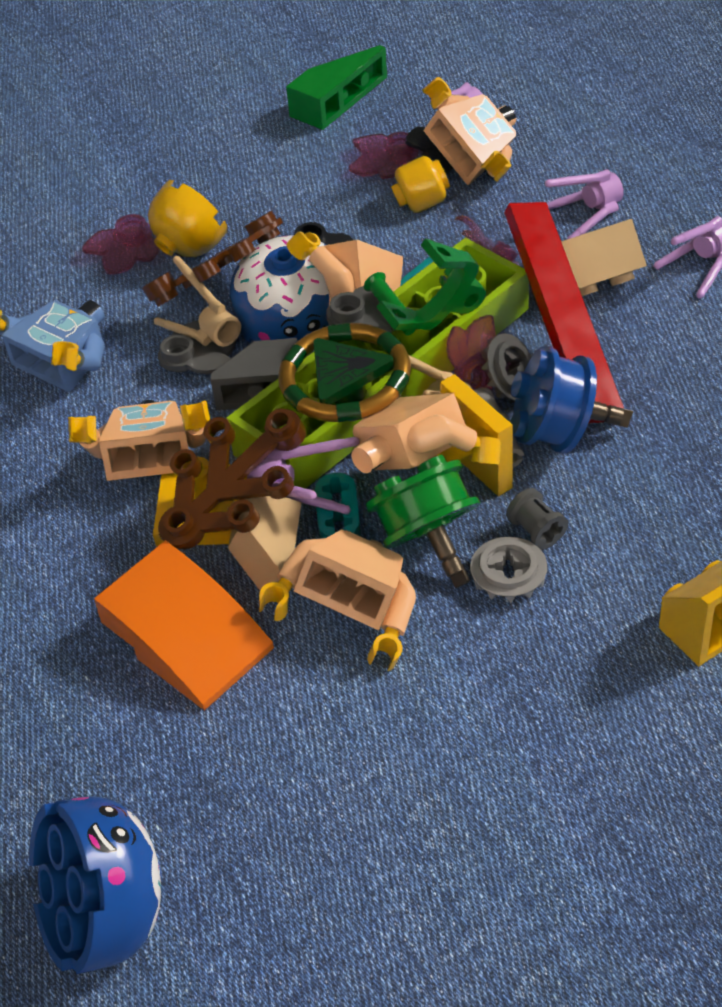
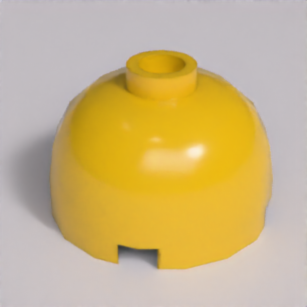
M168 180L156 193L149 206V225L151 231L156 236L154 243L162 252L169 256L176 253L183 257L196 258L209 252L221 241L227 233V224L224 220L219 226L214 218L218 210L200 193L184 183L177 189L172 186L174 180Z

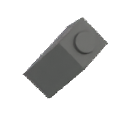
M297 338L254 341L212 372L210 380L216 411L240 408L277 380L281 361L291 346L297 342Z

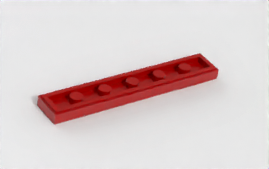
M509 203L504 214L553 348L557 350L559 357L572 360L579 355L591 358L597 373L595 401L604 403L607 406L612 405L624 409L547 203ZM590 419L588 424L602 423L604 421Z

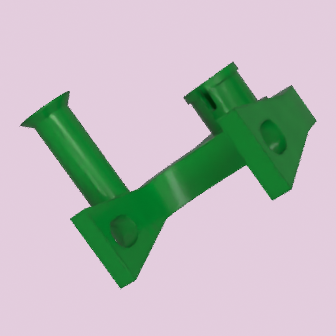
M427 238L424 239L421 247L439 269H446L444 273L448 276V279L445 276H440L439 283L442 286L441 289L419 310L407 309L385 282L386 275L383 272H377L369 276L364 283V290L372 292L379 301L377 309L394 331L401 330L405 336H409L416 329L431 330L438 326L450 312L460 314L472 312L482 304L486 297L484 287L476 279L479 265L468 252Z

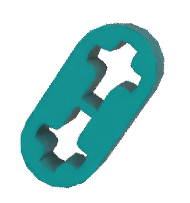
M344 473L326 474L316 483L315 492L317 497L332 500L333 493H341L340 503L348 505L351 511L349 514H343L316 507L320 539L327 538L336 533L335 522L338 521L344 522V530L361 536L357 490L354 479Z

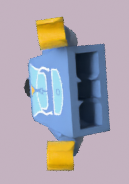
M92 300L86 301L77 310L59 301H50L34 313L19 318L2 315L0 310V335H2L11 365L70 392L87 371H97L101 366L105 347L98 324L105 318V314L102 308Z

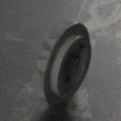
M502 333L487 340V347L481 351L486 363L481 369L489 377L487 386L495 387L497 398H506L509 403H513L516 399L511 395L513 379L518 371L524 372L531 359V355L526 346L517 337ZM511 362V365L508 367L509 370L506 372V363Z

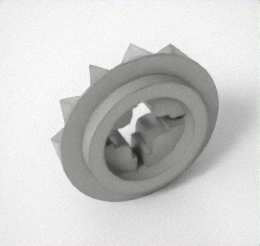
M499 537L484 543L475 551L470 563V574L474 579L476 590L484 589L491 600L497 596H504L512 603L514 598L520 595L530 599L534 589L544 586L547 574V560L541 549L528 540L518 537ZM506 560H510V566H513L514 576L512 578L505 577L503 572Z

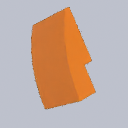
M166 540L94 598L101 623L134 647L136 657L140 662L204 711L274 649L272 640L242 606L202 568Z

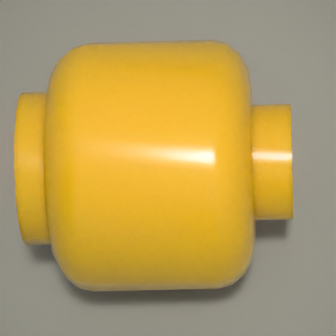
M421 156L398 167L395 171L397 183L391 186L399 206L402 207L407 204L414 213H421L443 202L446 198V189L450 188L449 181L439 160L432 161L427 156Z

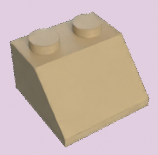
M632 219L561 241L582 296L597 292L598 287L596 283L609 279L611 287L635 279L633 271L647 266Z

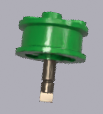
M439 455L417 466L418 474L404 481L398 475L376 485L373 488L376 496L368 501L365 506L369 513L377 512L388 535L383 541L387 549L402 545L416 538L428 536L438 559L442 561L441 565L446 576L450 577L455 588H458L470 582V579L459 556L455 555L456 550L445 527L451 524L452 521L472 511L481 503L477 496L469 497L458 474L463 468L460 460L446 462L444 456Z

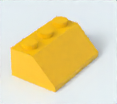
M720 560L710 563L701 574L685 584L679 583L674 585L662 597L659 629L698 667L722 652V561Z

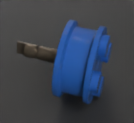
M548 346L537 349L529 360L524 372L518 371L512 382L511 395L516 398L510 422L513 424V436L516 437L519 443L531 445L537 440L549 443L553 451L566 454L575 448L582 438L590 419L628 428L633 411L612 405L607 406L604 403L595 401L597 373L591 358L579 355L572 360L559 357L557 350Z

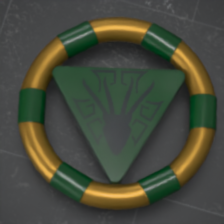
M349 322L328 325L327 327L315 330L292 345L281 361L278 381L284 399L297 412L328 422L355 421L382 411L400 397L409 382L411 363L404 344L390 332L372 325ZM350 340L368 341L378 345L387 354L338 342ZM313 350L315 353L320 402L310 399L296 385L295 381L297 369L305 357ZM394 368L383 389L363 400L366 395L365 385Z

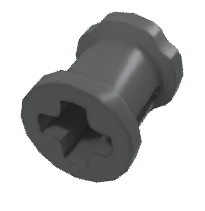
M528 488L521 491L510 502L506 516L512 524L521 525L531 535V541L541 550L547 549L563 537L569 522L560 512H554L543 502L542 493L535 488Z

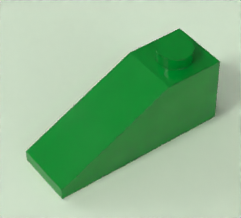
M378 45L307 69L286 86L289 116L324 130L387 78L386 48Z

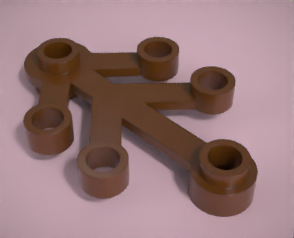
M271 210L244 226L249 234L247 237L191 269L199 283L221 271L220 268L230 262H237L254 252L256 249L252 244L253 241L257 240L261 244L281 234L277 226L281 225L283 220L281 217L277 219ZM169 271L143 286L142 290L150 302L154 300L157 307L179 295L175 289L176 286L182 283L183 287L187 289L192 284L183 274L174 279Z
M281 408L272 411L266 419L265 432L229 467L230 445L235 439V430L226 418L215 417L209 420L203 430L205 438L210 443L206 489L194 500L195 478L201 473L202 463L192 450L182 449L176 452L170 460V468L177 476L174 506L167 510L159 521L158 532L163 541L166 540L175 548L186 550L199 544L205 533L236 530L241 533L252 531L258 525L260 515L254 505L245 499L270 496L273 499L285 498L292 492L294 481L288 471L282 466L270 467L264 472L262 477L244 478L275 448L280 451H290L297 448L303 442L306 429L299 416L294 411ZM225 429L220 436L214 437L218 431ZM191 461L190 465L187 468L181 469L183 464ZM283 478L280 485L272 487L274 481ZM237 500L229 506L226 512L209 513L220 502ZM249 512L245 519L237 521L242 513Z

